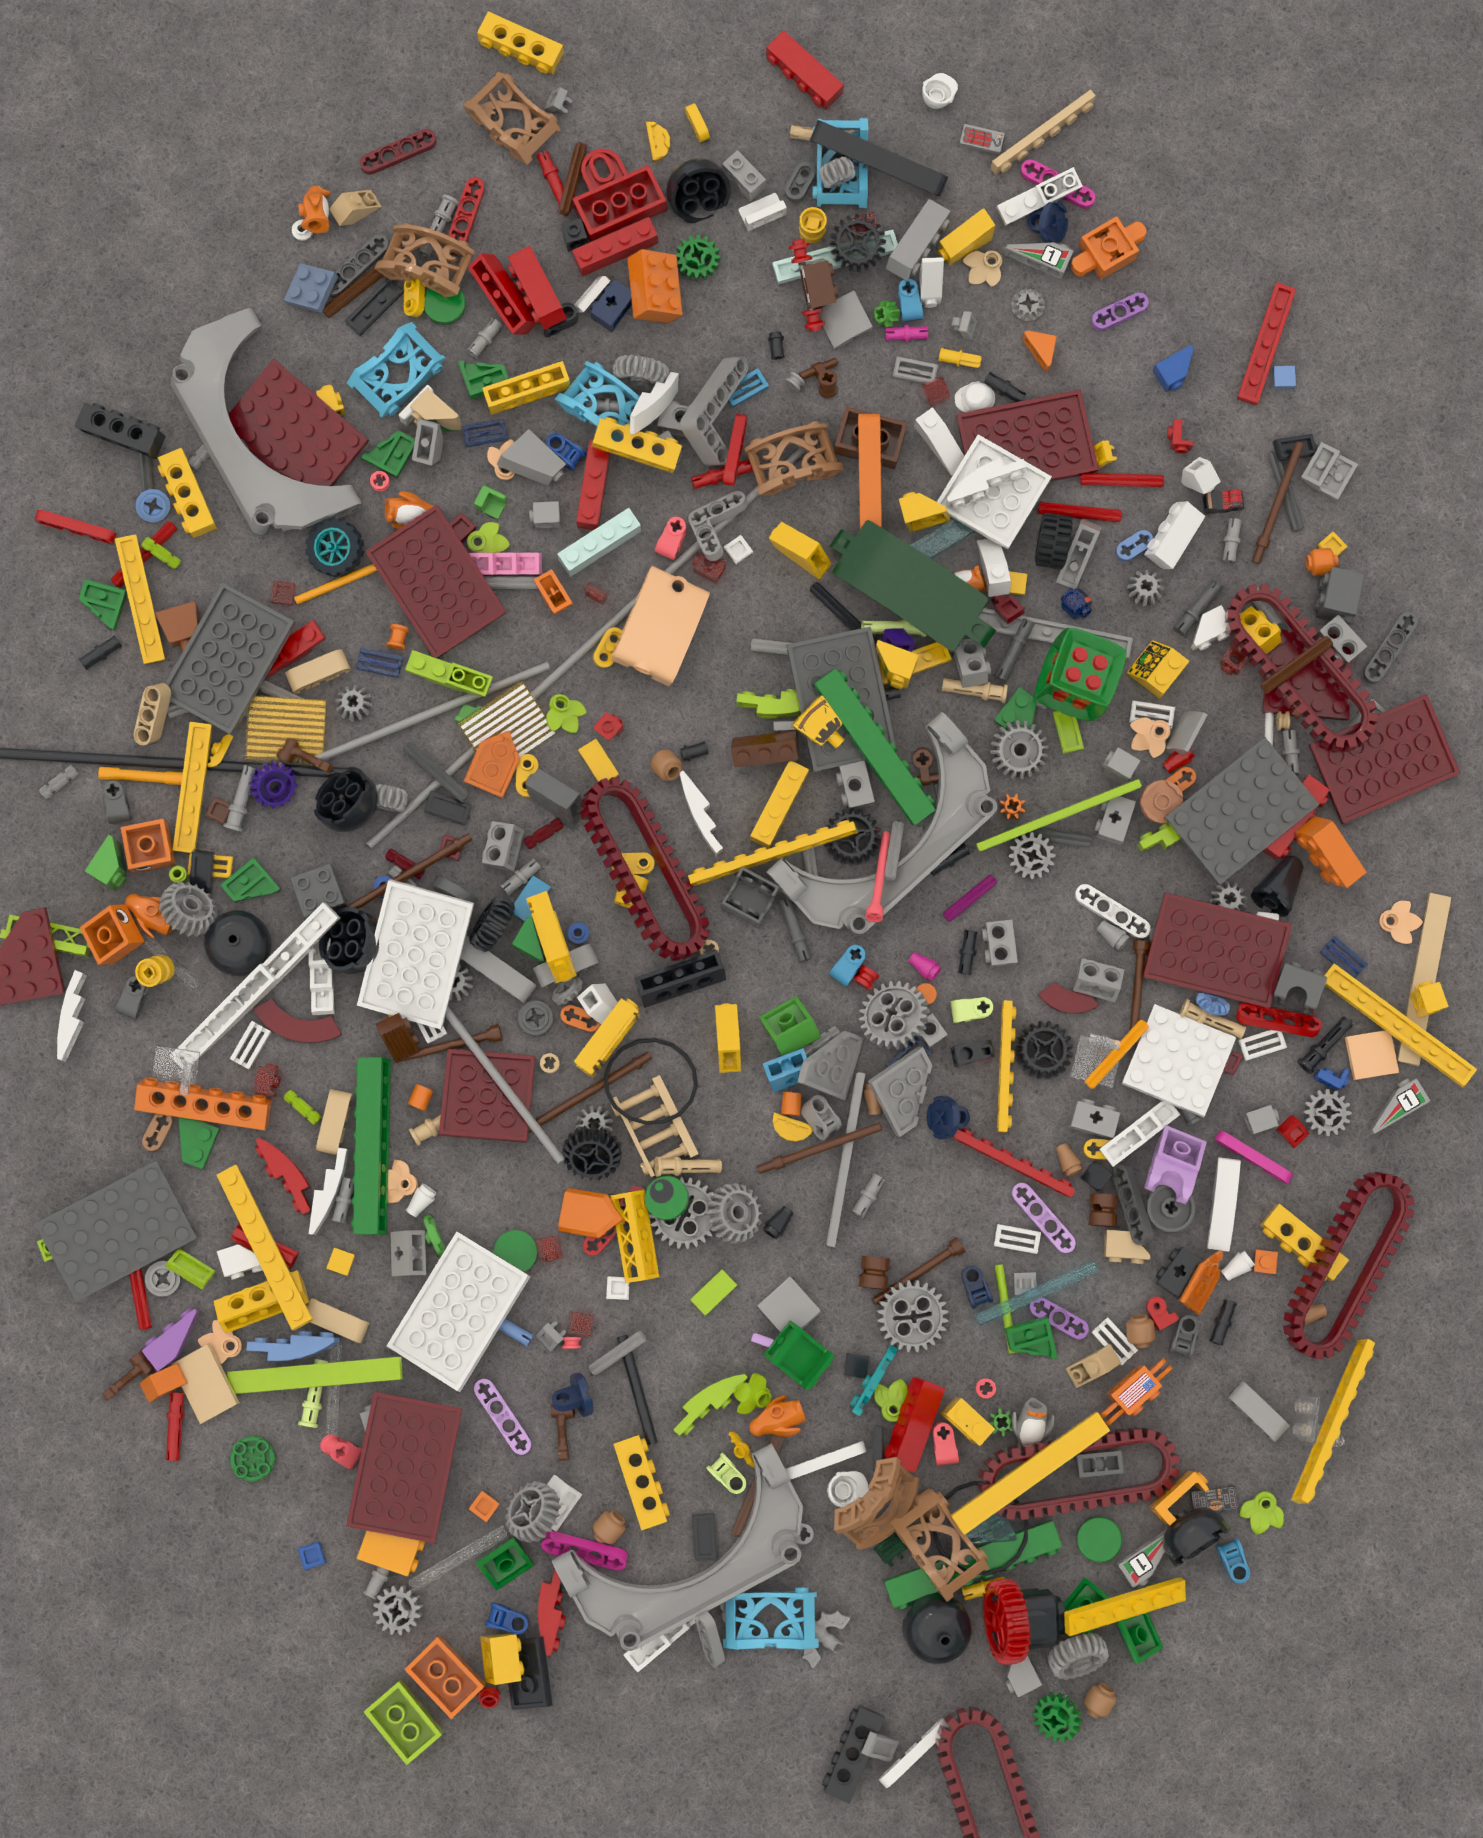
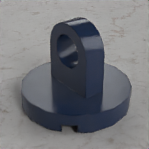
M1048 202L1043 210H1036L1029 215L1027 225L1033 232L1040 233L1045 243L1061 242L1068 228V218H1065L1067 209L1061 202ZM1040 218L1039 224L1035 226L1036 220Z
M947 1095L937 1096L933 1099V1104H930L927 1110L928 1127L930 1130H933L934 1134L932 1135L940 1140L950 1139L956 1134L958 1128L967 1126L970 1119L969 1111L965 1107L957 1106L953 1098Z
M580 1372L571 1374V1386L553 1393V1408L561 1412L578 1408L582 1417L592 1415L593 1401L591 1396L587 1397L588 1392L586 1391L589 1390L585 1377ZM567 1399L566 1402H559L558 1400Z

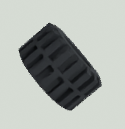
M1045 513L1043 515L1035 551L1036 566L1063 569L1066 564L1072 534L1073 521L1070 516Z

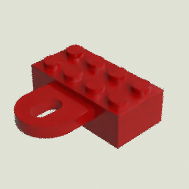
M608 149L593 150L584 158L581 171L589 191L572 198L573 208L578 218L582 219L585 233L590 242L647 217L651 218L667 211L666 199L649 165L627 173L620 157ZM601 160L605 162L610 172L607 178H601L594 167L596 161Z

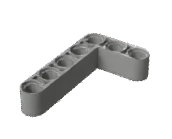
M743 356L724 358L681 419L680 426L682 432L706 466L726 465L728 449L712 423L748 372V362Z

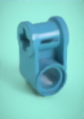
M911 278L908 281L903 279L899 284L898 290L899 309L902 312L901 320L905 322L923 319V308L919 297L918 285ZM908 287L911 293H907L905 288Z
M850 946L829 973L831 977L845 987L848 986L865 960V950L862 946ZM857 950H859L861 959L859 960L856 958L855 960H852V954L850 952H856Z
M1235 1538L1233 1542L1222 1546L1220 1544L1216 1545L1228 1578L1235 1583L1246 1582L1250 1577V1570L1239 1539ZM1237 1566H1240L1244 1572L1240 1579H1236L1233 1575V1570Z

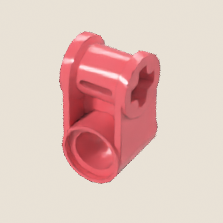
M672 517L669 519L663 534L657 542L655 553L675 561L677 557L675 556L676 552L680 551L687 532L685 521L682 518ZM680 525L681 530L674 532L673 527Z
M946 1422L936 1423L932 1429L936 1465L942 1466L959 1463L952 1427ZM942 1426L945 1430H949V1433L945 1434V1438L937 1435Z
M333 1434L325 1436L320 1443L321 1451L350 1470H353L361 1456L362 1448H357L352 1442L345 1441Z

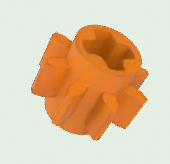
M1006 794V802H999V805L1003 806L999 814L1005 813L1007 821L1013 816L1015 820H1018V812L1021 814L1025 812L1021 808L1025 800L1020 801L1017 799L1018 794L1011 798ZM1009 803L1017 806L1015 811L1008 809Z

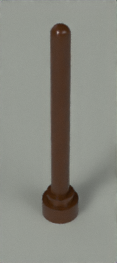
M1133 941L1132 950H1135L1136 964L1130 1030L1140 1020L1145 955H1147L1151 944L1148 941Z
M499 1024L491 1025L489 1029H486V1032L471 1035L476 1043L489 1040V1042L493 1041L494 1043L503 1041ZM462 1038L419 1048L418 1054L415 1053L414 1056L411 1055L410 1058L408 1057L403 1061L466 1046L467 1044Z
M955 1237L949 1241L950 1244L947 1245V1249L897 1282H900L903 1286H905L906 1280H910L912 1283L949 1257L960 1256L966 1251L958 1238ZM895 1282L889 1287H893L897 1290V1282ZM888 1287L887 1290H883L872 1299L873 1304L878 1305L880 1304L878 1303L879 1301L886 1300L883 1293L890 1295V1288Z

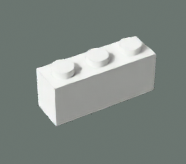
M1188 501L1176 502L1169 509V515L1166 520L1158 527V533L1155 538L1148 543V549L1144 555L1162 569H1173L1205 518V515Z

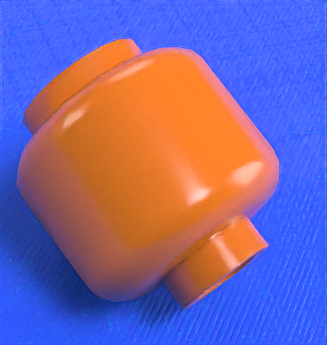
M1330 548L1313 549L1309 555H1306V569L1313 576H1323L1332 567H1338V555H1334Z

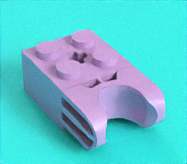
M1165 1125L1155 1147L1144 1189L1154 1192L1157 1186L1167 1185L1175 1191L1177 1196L1176 1202L1186 1205L1192 1195L1207 1142Z

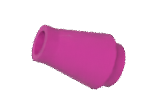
M914 952L908 961L925 980L933 981L942 968L938 965L939 962L922 956L917 952Z

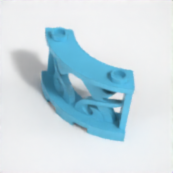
M860 118L859 121L818 119L841 130H859L850 134L868 141V118ZM817 144V186H813V199H817V207H821V204L859 205V208H867V165L850 158L852 162L858 163V167L854 168L857 180L855 182L850 180L849 184L845 183L837 186L840 188L839 193H831L835 191L836 187L831 188L830 193H823L825 186L821 182L819 169L824 164L829 163L836 152L828 149L822 158V146Z
M412 322L399 327L383 347L386 351L383 354L381 353L378 358L373 356L367 362L355 368L347 381V384L352 389L356 388L380 412L379 416L381 418L387 415L393 416L404 402L443 368L442 363L445 357L440 355L416 331L417 327ZM410 338L418 345L416 349L413 348ZM422 350L432 359L425 367L422 366V362L426 360L424 356L416 359V356ZM403 351L402 355L405 357L399 359L396 357L397 353ZM389 361L394 364L410 362L408 382L402 384L386 383L389 378V370L386 363ZM378 371L384 372L382 379L381 376H376ZM380 390H383V391H382V397H383V399H384L386 396H391L392 398H391V400H389L387 403H384V402L377 396V393H378Z
M586 361L584 363L585 368L564 394L559 393L555 398L566 413L573 415L584 423L589 421L591 425L594 424L597 427L600 418L605 419V417L617 419V424L622 426L630 424V421L626 419V415L630 417L631 409L635 407L640 397L619 379L605 371L602 365L597 362L592 364ZM594 376L598 381L591 382L590 378ZM588 381L590 389L584 387ZM615 393L619 405V414L605 412L597 416L595 414L597 401L594 395ZM587 398H589L592 402L591 407L584 406L585 403H589V400ZM614 432L611 434V438L615 442L622 441L623 438L620 433Z
M796 1587L795 1591H744L727 1600L726 1639H723V1648L737 1650L764 1648V1646H777V1648L789 1649L819 1648L818 1638H815L814 1597H817V1592H809L808 1587ZM765 1597L755 1605L753 1598ZM777 1597L789 1598L787 1605ZM735 1600H745L747 1602L746 1608L739 1607L742 1613L747 1614L745 1618L736 1616ZM795 1600H803V1617L795 1616L801 1610V1607L796 1608L794 1606ZM770 1603L779 1608L788 1618V1620L778 1625L774 1637H769L768 1630L763 1623L754 1620L755 1616ZM736 1621H737V1622H742V1624H741V1626H740V1629H739V1632H738V1635H737V1638H736ZM804 1621V1635L799 1623ZM750 1624L758 1626L761 1629V1633L757 1636L753 1635L752 1630L755 1628L749 1627ZM792 1624V1627L787 1628L790 1630V1635H784L782 1628Z

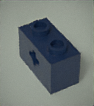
M616 279L611 284L608 283L602 291V297L599 301L595 300L590 307L591 319L610 332L615 329L632 306L631 289ZM613 302H615V306L611 305L610 307H608V303L613 304Z

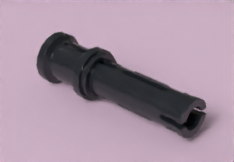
M1343 1016L1317 1045H1311L1310 1051L1303 1058L1297 1060L1298 1065L1305 1072L1312 1074L1320 1061L1326 1059L1327 1052L1353 1027L1352 1022Z

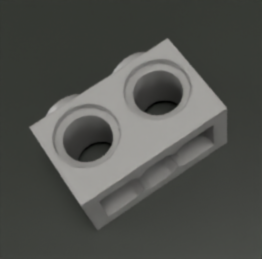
M738 150L722 163V170L728 180L750 202L766 189V179Z
M1339 615L1325 625L1315 636L1318 640L1321 637H1329L1328 631L1336 633V639L1330 638L1333 641L1331 648L1335 652L1332 660L1335 661L1340 658L1344 663L1343 668L1367 648V645ZM1342 647H1348L1351 650V654H1345Z
M970 638L963 639L953 652L962 688L988 683V674H991L989 661L985 662L984 659L986 657L985 648Z
M492 821L491 827L488 830L486 847L482 853V863L491 868L514 872L524 830L514 824Z
M1012 920L986 922L985 928L981 929L983 942L987 941L988 950H984L985 962L990 964V968L1016 965L1018 960ZM995 928L1000 929L1003 932V937L1000 939L993 937L992 930ZM1003 950L1006 958L998 960L995 957V951Z
M1082 958L1077 970L1073 991L1116 1002L1121 989L1124 969Z

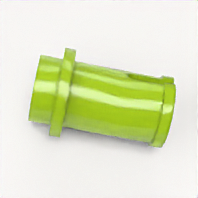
M175 866L170 870L169 877L173 882L179 883L181 881L186 883L188 881V874L182 866Z

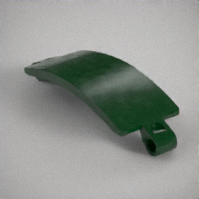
M869 520L865 521L856 536L840 529L829 547L843 555L832 571L835 576L878 602L951 652L957 649L965 636L985 648L996 632V629L978 617L987 605L988 597Z

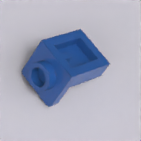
M1324 1068V1070L1319 1069L1316 1071L1313 1079L1337 1091L1341 1087L1345 1088L1350 1079L1347 1075L1350 1070L1344 1068L1337 1078L1335 1076L1336 1073L1327 1068Z

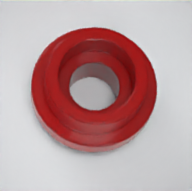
M493 1687L483 1688L478 1693V1700L485 1708L495 1707L501 1698L499 1690Z

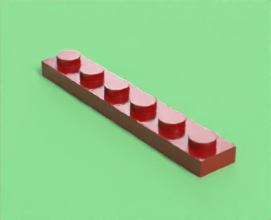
M1276 282L1237 400L1257 406L1296 288Z
M967 1129L957 1130L956 1134L952 1137V1139L1068 1198H1072L1076 1190L1071 1187L1072 1183L1062 1178L1058 1181L1052 1178L1053 1174L1043 1168L1040 1171L1033 1168V1163L1021 1158L1019 1161L1012 1157V1152L1003 1148L1000 1151L993 1148L994 1144L984 1138L981 1141L974 1138V1133Z

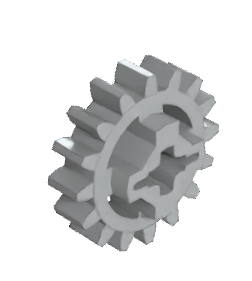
M1030 832L1029 838L1023 834L1021 835V841L1018 839L1014 840L1017 845L1009 847L1013 850V854H1009L1008 857L1014 860L1010 863V866L1016 865L1015 873L1022 871L1023 878L1029 874L1030 879H1034V874L1041 878L1042 871L1050 872L1047 866L1054 865L1050 858L1056 857V854L1050 853L1054 846L1047 845L1049 842L1048 838L1041 840L1042 834H1038L1035 838L1034 833ZM1033 841L1031 847L1026 849L1021 847L1024 843ZM1040 845L1044 847L1046 857L1041 855ZM1032 850H1035V855L1041 858V860L1032 859L1030 862L1028 861L1029 857L1022 852H1032ZM1017 854L1022 856L1024 860L1023 867L1018 862ZM1034 864H1043L1039 869L1031 870Z
M1325 1089L1324 1094L1320 1090L1316 1091L1317 1097L1310 1095L1311 1103H1304V1106L1308 1108V1110L1302 1112V1114L1308 1116L1304 1123L1310 1122L1309 1130L1317 1129L1316 1135H1320L1322 1132H1324L1325 1137H1329L1330 1132L1334 1136L1338 1135L1337 1129L1344 1131L1343 1123H1350V1120L1346 1118V1116L1352 1114V1112L1346 1111L1350 1103L1344 1104L1345 1096L1338 1098V1091H1334L1332 1094H1330L1329 1089ZM1322 1099L1321 1106L1314 1108L1315 1104ZM1333 1101L1337 1103L1339 1108L1333 1104ZM1327 1109L1329 1112L1335 1113V1114L1330 1115V1116H1328V1118H1327V1115H1326V1114L1319 1113V1112H1321V1111ZM1314 1117H1317L1321 1121V1125H1319L1316 1122ZM1340 1118L1339 1122L1332 1127L1333 1120Z
M396 1584L392 1586L391 1590L387 1587L383 1590L384 1594L377 1596L380 1602H376L373 1605L378 1608L373 1615L380 1618L376 1623H383L382 1630L385 1631L389 1628L391 1635L397 1630L399 1635L404 1634L405 1630L410 1632L413 1630L412 1625L417 1626L419 1624L416 1618H420L423 1615L421 1612H418V1609L423 1607V1604H417L420 1596L414 1597L412 1595L414 1589L407 1592L406 1585L398 1589ZM396 1595L394 1602H387L390 1596ZM397 1605L399 1606L398 1610L402 1611L400 1614H397V1609H394ZM402 1618H410L407 1623L400 1624Z

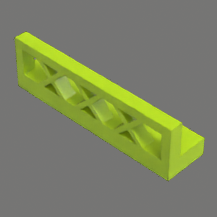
M9 914L6 930H1V939L5 940L12 930L13 921H17L19 916ZM50 923L51 928H55L52 930V934L58 930H64L69 937L64 941L54 939L56 951L89 957L91 949L88 943L86 946L76 944L73 938L83 934L81 929Z

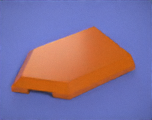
M509 730L480 742L463 780L464 782L501 798L504 797L520 761Z
M567 1188L564 1193L558 1229L560 1232L601 1238L609 1229L623 1221L622 1216L612 1204L609 1195Z
M1222 1250L1217 1251L1199 1263L1179 1299L1185 1307L1197 1315H1200L1220 1279L1221 1270L1218 1267L1219 1260L1223 1259Z

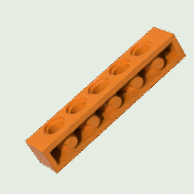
M144 1078L137 1084L134 1110L265 1130L269 1125L272 1099H266L264 1095L246 1096L240 1091L227 1093L223 1092L220 1088H210L208 1090L201 1089V1086L195 1084L182 1086L176 1081L163 1083L158 1082L155 1078ZM156 1092H161L165 1100L158 1099ZM177 1095L184 1096L186 1103L179 1102ZM199 1099H205L208 1107L202 1106L199 1103ZM226 1102L230 1110H224L220 1103ZM242 1106H249L252 1113H245Z

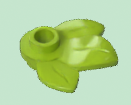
M494 522L483 524L479 531L472 532L467 538L468 547L477 553H500L506 550L510 543L504 536L497 534L499 524ZM478 537L482 540L480 546H476L474 540Z
M557 694L549 702L550 711L546 715V721L549 729L553 732L561 727L566 732L576 733L579 726L578 717L586 714V709L579 701L569 700L567 696ZM556 703H561L563 708H558Z
M758 1373L752 1374L749 1383H741L734 1389V1397L741 1402L737 1408V1412L740 1414L751 1413L756 1407L764 1408L772 1399L770 1390L766 1387V1379Z
M902 1379L893 1382L889 1389L878 1384L874 1391L875 1402L881 1407L883 1418L889 1422H897L900 1407L904 1403L908 1392L907 1385ZM894 1407L896 1409V1414H892L889 1411V1408Z
M1268 1491L1259 1492L1253 1500L1244 1502L1239 1513L1240 1517L1250 1518L1251 1528L1256 1535L1265 1532L1270 1525L1281 1528L1284 1522L1282 1509L1276 1505L1275 1496ZM1264 1500L1269 1501L1267 1506H1262Z

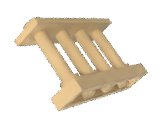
M660 1075L652 1078L654 1084L650 1085L651 1088L619 1103L617 1097L613 1098L616 1105L624 1111L653 1096H660L663 1101L660 1108L639 1118L645 1121L656 1120L664 1115L667 1117L678 1113ZM611 1105L616 1117L621 1115L643 1160L640 1166L645 1176L650 1174L651 1178L655 1177L653 1172L654 1160L648 1162L643 1150L673 1135L675 1137L679 1135L683 1143L679 1144L680 1147L660 1156L661 1159H673V1157H680L682 1155H689L692 1159L699 1155L680 1116L672 1120L673 1123L670 1124L669 1128L638 1142L633 1130L644 1126V1124L634 1121L629 1123L628 1119Z

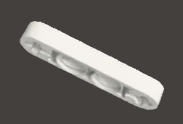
M1083 884L1076 889L1075 899L1078 903L1127 932L1132 937L1143 939L1149 934L1150 925L1145 919L1094 887ZM1087 889L1089 891L1088 895L1092 898L1095 897V894L1099 896L1094 901L1093 906L1089 904L1092 901L1091 899L1086 897L1083 900L1080 898L1082 895L1079 893L1080 890L1084 891ZM1101 900L1108 902V911L1101 912L1097 908V903ZM1118 912H1124L1127 915L1126 923L1117 922L1116 914ZM1132 917L1136 919L1133 922L1135 925H1144L1145 933L1137 934V929L1132 925L1130 929L1126 927L1131 922Z
M860 1441L838 1449L835 1452L827 1453L813 1460L786 1468L785 1470L790 1479H794L867 1452L864 1441Z
M943 1718L936 1722L921 1737L922 1740L918 1744L912 1745L905 1752L906 1755L901 1760L899 1758L880 1776L878 1780L885 1788L890 1787L936 1743V1739L941 1738L937 1733L939 1726L949 1727Z

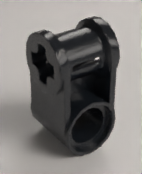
M569 302L561 304L564 313L572 312L574 314L572 317L545 329L543 333L545 337L556 335L578 322L579 317L574 304Z

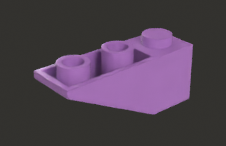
M189 1308L180 1315V1321L176 1324L173 1322L168 1324L162 1330L164 1333L158 1338L154 1336L144 1344L146 1348L142 1352L157 1372L167 1368L180 1357L199 1316V1309L192 1310Z

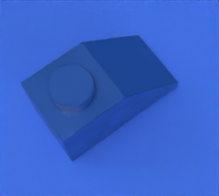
M1192 344L1155 364L1153 372L1165 392L1170 389L1176 391L1184 385L1183 382L1187 376L1194 349Z

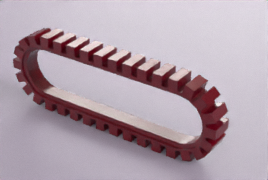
M1256 584L1249 585L1246 590L1242 588L1232 598L1226 609L1225 623H1228L1226 627L1228 636L1237 634L1232 640L1233 644L1236 647L1242 643L1245 644L1240 651L1246 658L1251 653L1254 655L1249 663L1253 667H1256L1258 664L1262 665L1258 673L1263 678L1267 674L1272 676L1279 669L1244 629L1240 613L1246 604L1252 601H1262L1271 605L1307 648L1317 643L1322 637L1315 641L1314 638L1318 634L1316 629L1312 627L1308 631L1305 630L1309 621L1305 616L1299 621L1296 619L1301 613L1300 610L1295 606L1289 611L1288 607L1292 601L1288 596L1282 600L1278 599L1282 592L1275 587L1272 593H1269L1270 585L1261 584L1257 590ZM1330 647L1316 659L1360 711L1362 722L1357 732L1344 736L1333 733L1288 680L1279 685L1280 687L1277 688L1275 694L1279 698L1285 694L1288 696L1284 701L1288 709L1294 704L1297 706L1292 714L1296 719L1302 715L1306 717L1301 722V725L1305 729L1311 725L1314 727L1309 734L1314 740L1321 735L1323 737L1320 743L1321 746L1327 748L1330 743H1333L1332 751L1340 752L1345 748V751L1348 752L1354 750L1357 746L1363 745L1373 734L1376 728L1374 725L1378 721V713L1372 712L1377 707L1374 700L1365 702L1371 695L1366 689L1358 693L1357 689L1361 686V683L1357 678L1351 683L1348 681L1353 674L1349 668L1343 672L1339 670L1344 665L1343 661L1338 658L1332 662L1331 659L1335 652Z
M611 777L609 780L604 778L593 785L581 801L580 807L584 808L580 812L581 819L589 820L584 827L587 833L595 832L590 837L594 845L601 843V846L596 849L599 856L607 854L608 857L602 862L606 869L613 866L614 869L609 875L612 881L620 879L615 886L618 892L626 891V894L621 897L625 904L632 902L633 905L628 908L631 916L639 915L634 923L637 928L645 927V930L640 934L643 940L652 939L648 947L653 952L660 948L658 956L664 959L669 955L671 961H678L681 958L683 960L687 959L701 949L706 943L704 940L708 938L709 930L705 929L709 926L708 917L700 918L705 909L702 904L695 907L694 903L699 898L696 892L689 895L688 891L693 888L690 881L682 882V879L687 876L684 870L676 871L675 868L680 865L678 858H669L674 851L671 845L663 846L668 841L664 833L657 835V832L662 828L659 822H650L655 818L652 810L645 812L644 809L649 806L646 798L641 800L637 798L642 792L637 787L632 791L629 790L631 782L625 779L620 783L617 777ZM610 795L617 797L628 807L689 923L690 937L687 942L679 943L672 941L661 930L601 816L599 801L602 796Z
M1369 1172L1363 1175L1364 1179L1358 1178L1353 1183L1357 1191L1349 1189L1345 1195L1351 1201L1350 1203L1342 1201L1339 1209L1345 1212L1344 1215L1335 1214L1333 1221L1338 1226L1330 1225L1326 1233L1332 1236L1331 1239L1323 1237L1319 1245L1324 1247L1325 1250H1316L1313 1256L1319 1260L1318 1264L1309 1263L1307 1269L1312 1272V1275H1303L1300 1281L1306 1284L1305 1288L1297 1286L1294 1294L1300 1298L1298 1300L1291 1298L1287 1306L1292 1308L1293 1312H1285L1283 1320L1290 1322V1324L1283 1326L1284 1334L1289 1336L1286 1340L1300 1354L1314 1359L1330 1358L1335 1356L1334 1351L1340 1352L1345 1347L1341 1339L1349 1341L1353 1334L1347 1331L1348 1327L1356 1329L1359 1323L1353 1317L1355 1315L1363 1316L1366 1309L1360 1306L1361 1302L1369 1304L1372 1297L1366 1294L1367 1291L1375 1292L1378 1287L1373 1282V1279L1382 1280L1385 1273L1379 1270L1380 1266L1388 1268L1391 1261L1386 1258V1255H1395L1397 1248L1392 1246V1243L1400 1244L1404 1236L1398 1232L1399 1230L1407 1232L1410 1224L1404 1221L1405 1217L1413 1218L1414 1210L1408 1209V1206L1414 1205V1197L1407 1195L1411 1192L1408 1184L1403 1183L1404 1180L1397 1176L1383 1172ZM1386 1187L1394 1200L1391 1217L1331 1331L1323 1340L1311 1343L1304 1333L1306 1314L1368 1197L1378 1188Z
M1134 1427L1128 1428V1431L1124 1429L1115 1430V1433L1109 1431L1081 1452L1138 1443H1150L1160 1451L1162 1457V1469L1159 1475L1153 1481L1146 1484L1017 1504L1008 1503L997 1511L996 1514L1015 1520L1016 1514L1018 1519L1025 1520L1029 1519L1028 1510L1030 1511V1516L1037 1518L1043 1517V1513L1048 1516L1057 1515L1056 1507L1057 1511L1063 1514L1070 1513V1508L1075 1512L1084 1510L1083 1503L1085 1508L1095 1509L1097 1504L1101 1507L1111 1506L1110 1499L1111 1503L1121 1505L1124 1504V1501L1134 1503L1138 1502V1499L1142 1501L1151 1500V1494L1155 1497H1160L1165 1494L1161 1486L1170 1490L1175 1484L1169 1479V1476L1178 1478L1180 1470L1172 1467L1174 1464H1180L1179 1455L1172 1453L1177 1449L1173 1442L1167 1440V1436L1149 1428L1140 1429ZM1049 1440V1441H1048V1445L1051 1444V1443H1052L1053 1441H1055V1440ZM1034 1443L1035 1451L1033 1445L1022 1444V1453H1020V1448L1017 1446L1007 1447L1008 1455L1002 1449L994 1452L997 1461L988 1457L984 1462L989 1471L980 1469L978 1477L986 1480V1482L978 1483L979 1492L982 1493L995 1484L998 1472L1005 1465L1027 1461L1044 1449L1047 1443Z
M969 1707V1715L964 1708L955 1710L958 1717L956 1720L949 1714L944 1719L949 1727L940 1725L937 1731L938 1735L943 1739H936V1748L938 1751H944L938 1753L937 1757L942 1765L943 1776L948 1780L945 1781L946 1786L952 1794L950 1798L955 1806L956 1817L960 1821L959 1826L964 1834L963 1838H980L952 1752L954 1735L960 1728L969 1724L981 1725L991 1735L1023 1838H1040L1038 1830L1034 1827L1036 1823L1030 1813L1032 1812L1030 1804L1025 1799L1027 1795L1025 1789L1021 1786L1023 1782L1021 1776L1017 1773L1016 1761L1012 1758L1014 1754L1012 1748L1008 1745L1010 1743L1008 1736L1004 1731H1001L1004 1729L1003 1726L991 1713L984 1709L981 1713L978 1707Z

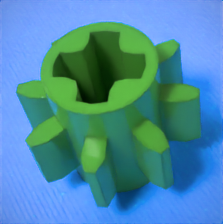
M880 301L881 306H875L874 318L879 322V326L893 327V321H899L900 310L895 306L896 302Z
M998 1408L997 1415L989 1414L993 1419L992 1422L988 1423L995 1428L992 1432L993 1434L999 1430L1001 1435L1005 1436V1430L1013 1431L1010 1427L1012 1419L1008 1417L1010 1411L1002 1414L1001 1409ZM1005 1417L1004 1422L1006 1426L998 1428L996 1419Z

